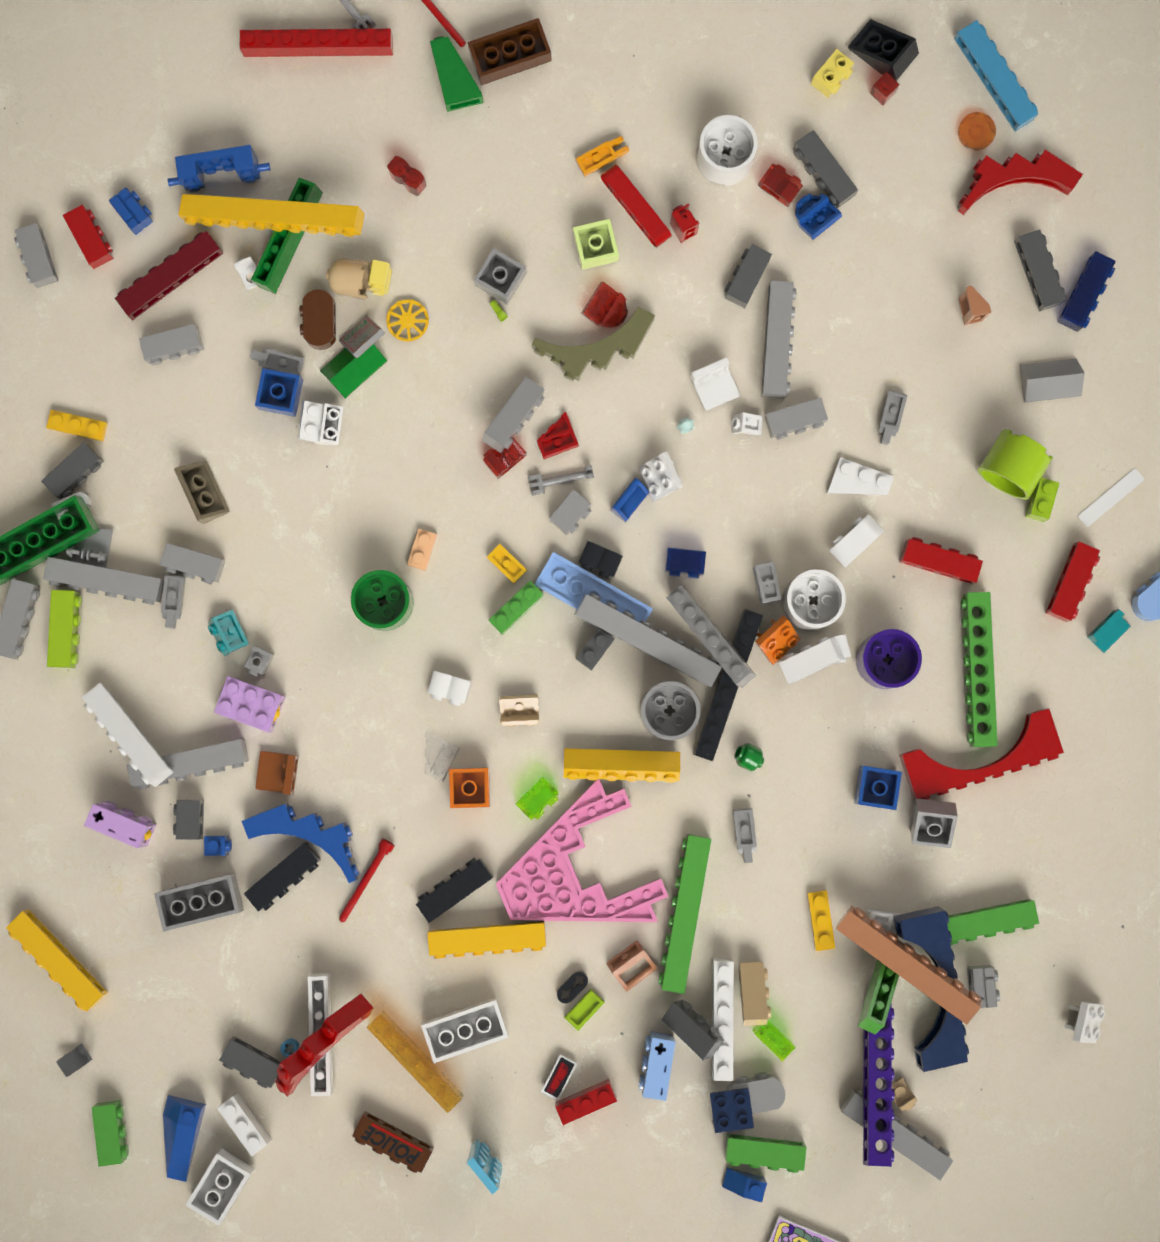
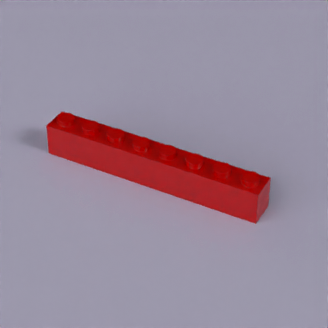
M391 28L240 30V50L244 57L393 56V35Z

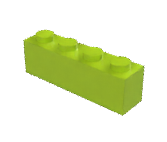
M51 590L47 667L76 668V664H78L79 655L76 653V649L80 642V636L77 634L78 626L81 623V616L78 615L79 607L82 604L80 592Z

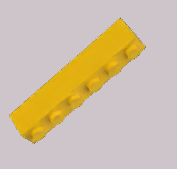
M564 748L563 778L570 780H627L630 782L645 780L647 782L665 781L673 783L680 780V752Z
M29 909L22 911L6 927L9 931V936L22 944L21 947L24 952L29 955L31 954L36 959L35 963L49 973L48 976L52 981L58 982L62 986V991L76 1001L75 1004L80 1010H85L86 1012L91 1010L108 993Z
M545 921L438 929L427 932L429 956H434V959L446 958L447 954H453V957H463L465 953L473 952V956L484 955L485 951H492V954H502L504 950L510 949L512 953L523 952V948H531V951H540L542 947H546Z

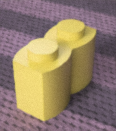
M371 261L367 284L374 295L384 296V294L389 292L392 269L387 262Z

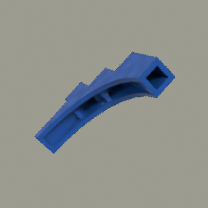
M288 803L241 821L248 839L261 835L284 834L308 840L321 847L335 860L342 869L348 883L358 879V867L351 861L350 857L353 855L350 847L345 845L346 842L352 840L350 836H353L350 826L346 825L345 822L323 830V819L317 813L295 821V811Z

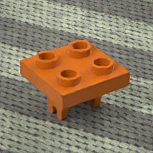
M784 615L777 622L772 619L770 621L772 626L765 633L760 634L758 632L756 635L758 637L755 641L772 665L779 661L801 640Z

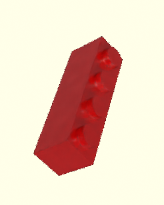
M916 537L905 541L899 563L966 583H977L983 560H979L977 555L959 554L960 551L957 549H942L940 544L930 543L929 545Z
M1080 541L1073 544L1045 612L1046 614L1065 622L1076 618L1079 612L1078 604L1083 601L1086 595V591H1084L1086 584H1089L1092 580L1093 574L1091 572L1093 567H1096L1099 563V549Z

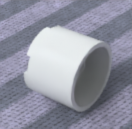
M734 115L716 117L705 126L700 137L697 164L700 172L708 181L729 186L742 181L748 175L757 151V136L753 127L743 118Z
M818 569L805 571L794 578L785 588L782 599L783 611L787 619L794 626L810 631L819 630L834 623L841 616L846 604L845 590L839 579L827 571ZM814 597L816 599L815 604L809 605V598Z

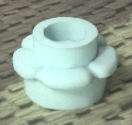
M689 418L681 419L678 422L679 425H677V429L680 430L681 434L690 432L695 428L694 420Z

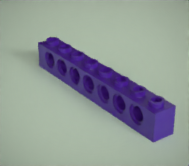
M892 1003L885 1026L880 1031L873 1034L863 1029V1165L892 1167V1162H894V1151L892 1150V1142L894 1141V1130L892 1129V1121L894 1120V1109H892V1101L894 1100V1089L892 1088V1080H894V1069L892 1068V1060L894 1059V1049L892 1048V1040L894 1039V1028H892L894 1009L892 1008ZM878 1038L883 1041V1046L880 1049L876 1046ZM878 1058L883 1062V1066L880 1069L876 1066ZM878 1078L883 1082L881 1089L876 1087V1080ZM879 1098L883 1102L881 1109L876 1107V1101ZM878 1119L883 1123L880 1130L876 1128V1121ZM881 1140L883 1147L878 1151L876 1149V1142Z

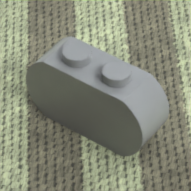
M767 1072L755 1074L756 1077L748 1078V1076L737 1077L736 1081H732L726 1089L727 1091L748 1088L752 1114L779 1109L785 1101V1089L776 1076L767 1074Z

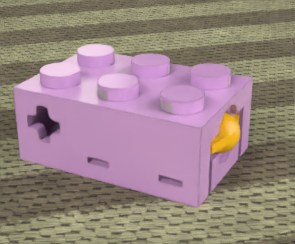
M227 676L214 713L266 732H273V724H276L277 718L280 716V710L283 705L281 703L284 702L286 696Z
M101 801L92 805L84 826L136 848L148 846L157 825L152 823L151 818L143 815L141 817L135 816L134 811L126 808L123 810L116 808L117 804L110 801Z

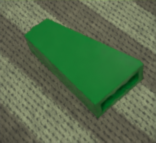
M439 36L430 41L447 112L484 103L482 92L449 37Z

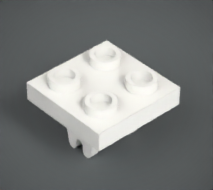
M668 452L659 454L639 467L653 502L683 487L681 484L682 480L678 477L673 466L674 462L673 460L671 461Z
M1081 1001L1080 1007L1069 1005V1009L1078 1011L1079 1014L1076 1026L1065 1024L1064 1028L1074 1031V1041L1096 1043V1040L1100 1037V1023L1105 1015L1104 1005Z

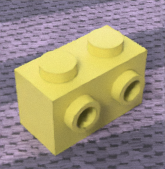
M836 49L815 74L811 85L827 98L832 93L835 95L842 86L840 83L844 79L847 81L854 72L852 70L854 62Z

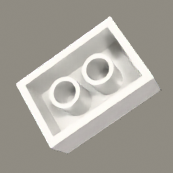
M221 1148L215 1155L186 1206L220 1226L255 1168Z

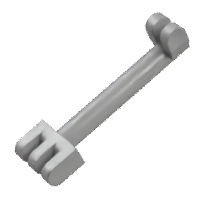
M339 0L355 19L354 29H360L361 26L364 29H370L366 22L372 27L376 25L367 13L362 17L349 0Z
M592 466L584 467L585 471L543 480L541 474L529 476L528 481L536 480V483L529 484L530 488L538 487V490L531 491L532 496L544 494V487L584 478H594Z

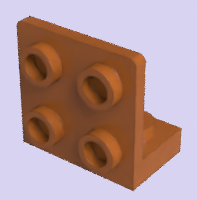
M261 751L255 789L281 792L288 795L294 794L299 756Z

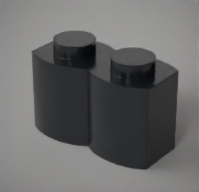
M587 541L579 563L582 564L581 568L590 572L592 569L599 571V576L609 579L610 577H615L623 555Z

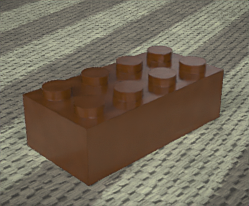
M539 18L467 42L481 86L552 61L551 50Z

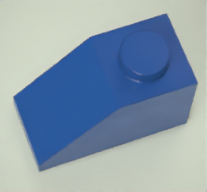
M729 1167L726 1169L722 1184L723 1188L743 1198L761 1203L767 1186L765 1177Z

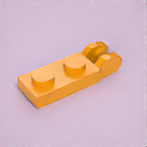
M622 136L610 142L607 141L575 159L584 177L630 151L628 146L616 152L613 150L614 147L624 141Z

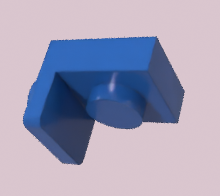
M204 836V856L229 855V852L232 850V841L229 840V836Z

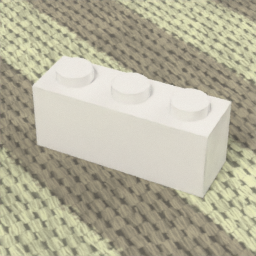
M824 637L818 640V644L813 647L807 645L801 648V653L794 655V653H790L784 656V661L780 662L779 665L788 684L801 680L843 660L844 657L835 638L828 639V637Z
M238 1092L217 1108L251 1157L272 1140Z

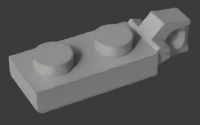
M268 348L263 349L262 352L251 350L250 354L251 359L259 361L258 365L265 369L295 375L301 374L305 361L303 358Z
M888 391L879 424V433H883L880 441L881 444L888 445L891 436L895 437L899 431L907 395Z
M164 576L161 613L162 618H166L165 628L175 629L177 619L181 618L185 586L184 576Z
M753 809L733 810L738 853H743L744 863H752V852H756L757 847Z

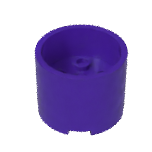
M887 629L870 635L862 642L856 654V666L860 676L867 683L879 689L897 688L910 683L919 673L922 664V654L916 640L908 633L897 629ZM886 656L891 659L888 665L887 662H883V658Z

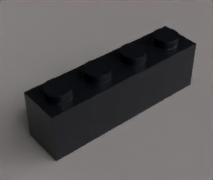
M305 842L248 889L244 895L258 912L262 909L266 911L274 905L273 900L276 897L281 899L289 892L287 889L289 886L299 884L304 879L302 875L307 871L312 873L318 868L319 865L317 863L321 859Z
M474 857L465 864L467 868L462 871L457 869L449 875L451 877L450 880L447 882L440 881L433 886L435 888L433 892L429 894L426 891L418 897L419 902L416 903V906L428 923L435 920L494 877L481 858L476 860Z

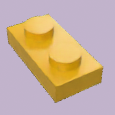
M501 544L486 557L513 584L527 572V569Z

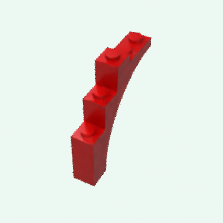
M1044 150L1041 155L1037 153L1032 162L1015 153L1012 158L1008 156L1003 165L986 155L983 161L979 159L973 167L975 173L972 177L975 179L969 187L972 191L969 195L964 194L958 203L961 205L958 212L965 215L970 207L981 197L997 188L1011 184H1041L1069 195L1083 174L1047 150Z
M359 994L326 1018L320 1029L303 1040L300 1048L280 1063L275 1083L281 1093H284L287 1097L291 1095L310 1069L345 1035L370 1016L373 1006L362 994Z

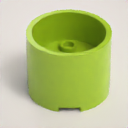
M1003 429L980 465L978 473L985 481L1000 491L1013 497L1027 500L1051 463L1053 456H1048L1045 453L1047 449L1024 434L1022 436L1013 435L1011 430Z

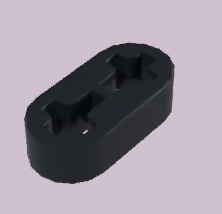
M576 971L559 987L557 998L561 1003H570L587 986L588 977L586 973ZM583 976L584 984L581 985L579 983L574 987L573 984L576 982L575 977ZM571 987L570 998L565 997L563 999L561 991H567Z

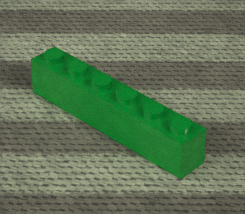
M298 178L288 201L319 203L323 192L315 183ZM282 230V232L273 231L251 281L259 288L276 294L305 231H300V233H293L289 230Z

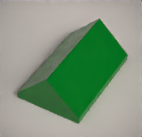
M374 344L358 358H355L344 348L320 372L346 399L381 368L387 360Z

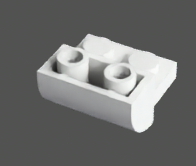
M303 401L298 439L321 445H338L343 407Z

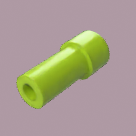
M493 300L490 306L497 314V318L502 322L508 318V315L502 310L497 301Z

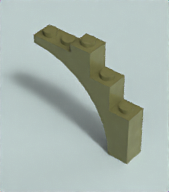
M638 307L632 317L618 331L595 343L581 346H561L535 338L532 343V349H534V353L541 357H544V355L551 358L550 361L560 366L563 364L562 373H564L563 376L571 381H574V379L579 381L589 362L598 370L602 368L606 370L616 351L623 358L629 359L630 357L634 359L655 320V315Z

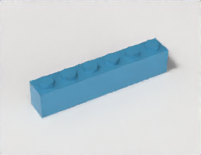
M976 20L958 31L954 40L1013 130L1016 132L1032 122L1038 115L1037 107L1027 97L1025 88L1021 87L1017 82V77L1008 68L1006 59L1002 55L1000 56L996 50V44L987 36L985 27Z

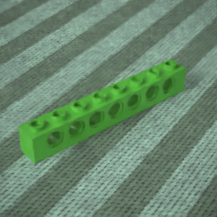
M990 592L965 593L961 597V608L964 609L961 623L962 628H965L962 644L963 647H966L963 664L967 667V674L964 675V683L968 689V693L965 694V703L968 705L969 711L966 713V723L969 724L967 742L970 743V747L998 746L991 594ZM973 607L979 609L980 614L978 617L972 615ZM974 626H977L981 631L978 637L973 634ZM976 645L981 648L979 656L975 655L973 651ZM977 664L982 667L980 675H977L974 671ZM977 684L983 686L981 694H978L975 690ZM978 703L984 706V711L981 714L976 710ZM980 722L985 725V730L982 733L977 730V725Z

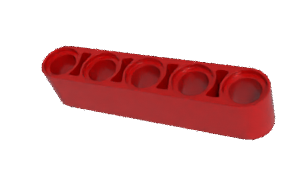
M617 164L600 176L606 187L654 247H659L672 237L667 226Z

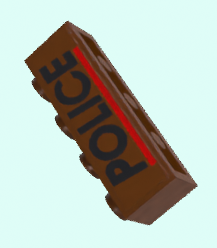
M366 1111L352 1135L357 1143L373 1147L372 1150L374 1152L390 1156L389 1159L391 1161L407 1165V1169L414 1173H417V1171L422 1173L434 1149L429 1144Z

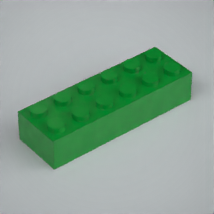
M74 495L0 536V585L41 564L48 557H53L100 531L82 497ZM68 509L69 511L65 512L58 520L57 514Z

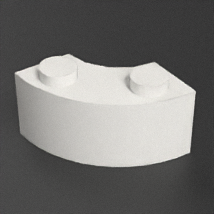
M869 514L864 519L859 517L852 524L854 528L844 537L840 535L832 542L835 546L830 552L844 567L849 565L884 532Z

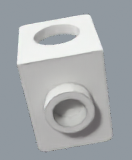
M251 257L243 258L235 263L234 267L239 272L246 289L249 290L256 287L257 285L254 282L249 283L246 280L247 275L251 272L254 273L257 268Z

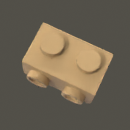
M538 694L499 696L501 725L513 727L519 724L532 726L539 723Z

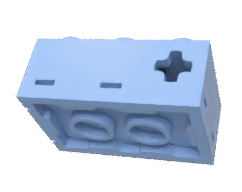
M651 1031L650 1036H646L645 1051H647V1056L643 1055L642 1059L644 1075H640L638 1085L639 1091H642V1096L645 1098L663 1101L667 1099L676 1042L672 1034Z

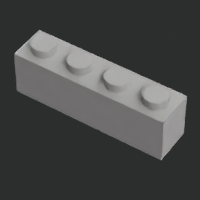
M525 377L486 429L482 441L500 453L505 448L509 449L514 441L512 439L513 436L520 434L524 427V421H529L534 414L533 409L535 406L539 407L545 398L543 397L545 389Z
M15 579L11 580L0 617V656L18 660L19 656L22 655L24 651V638L29 634V621L35 613L34 604L40 597V586Z

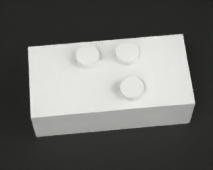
M496 997L424 1021L421 1024L433 1064L508 1038Z

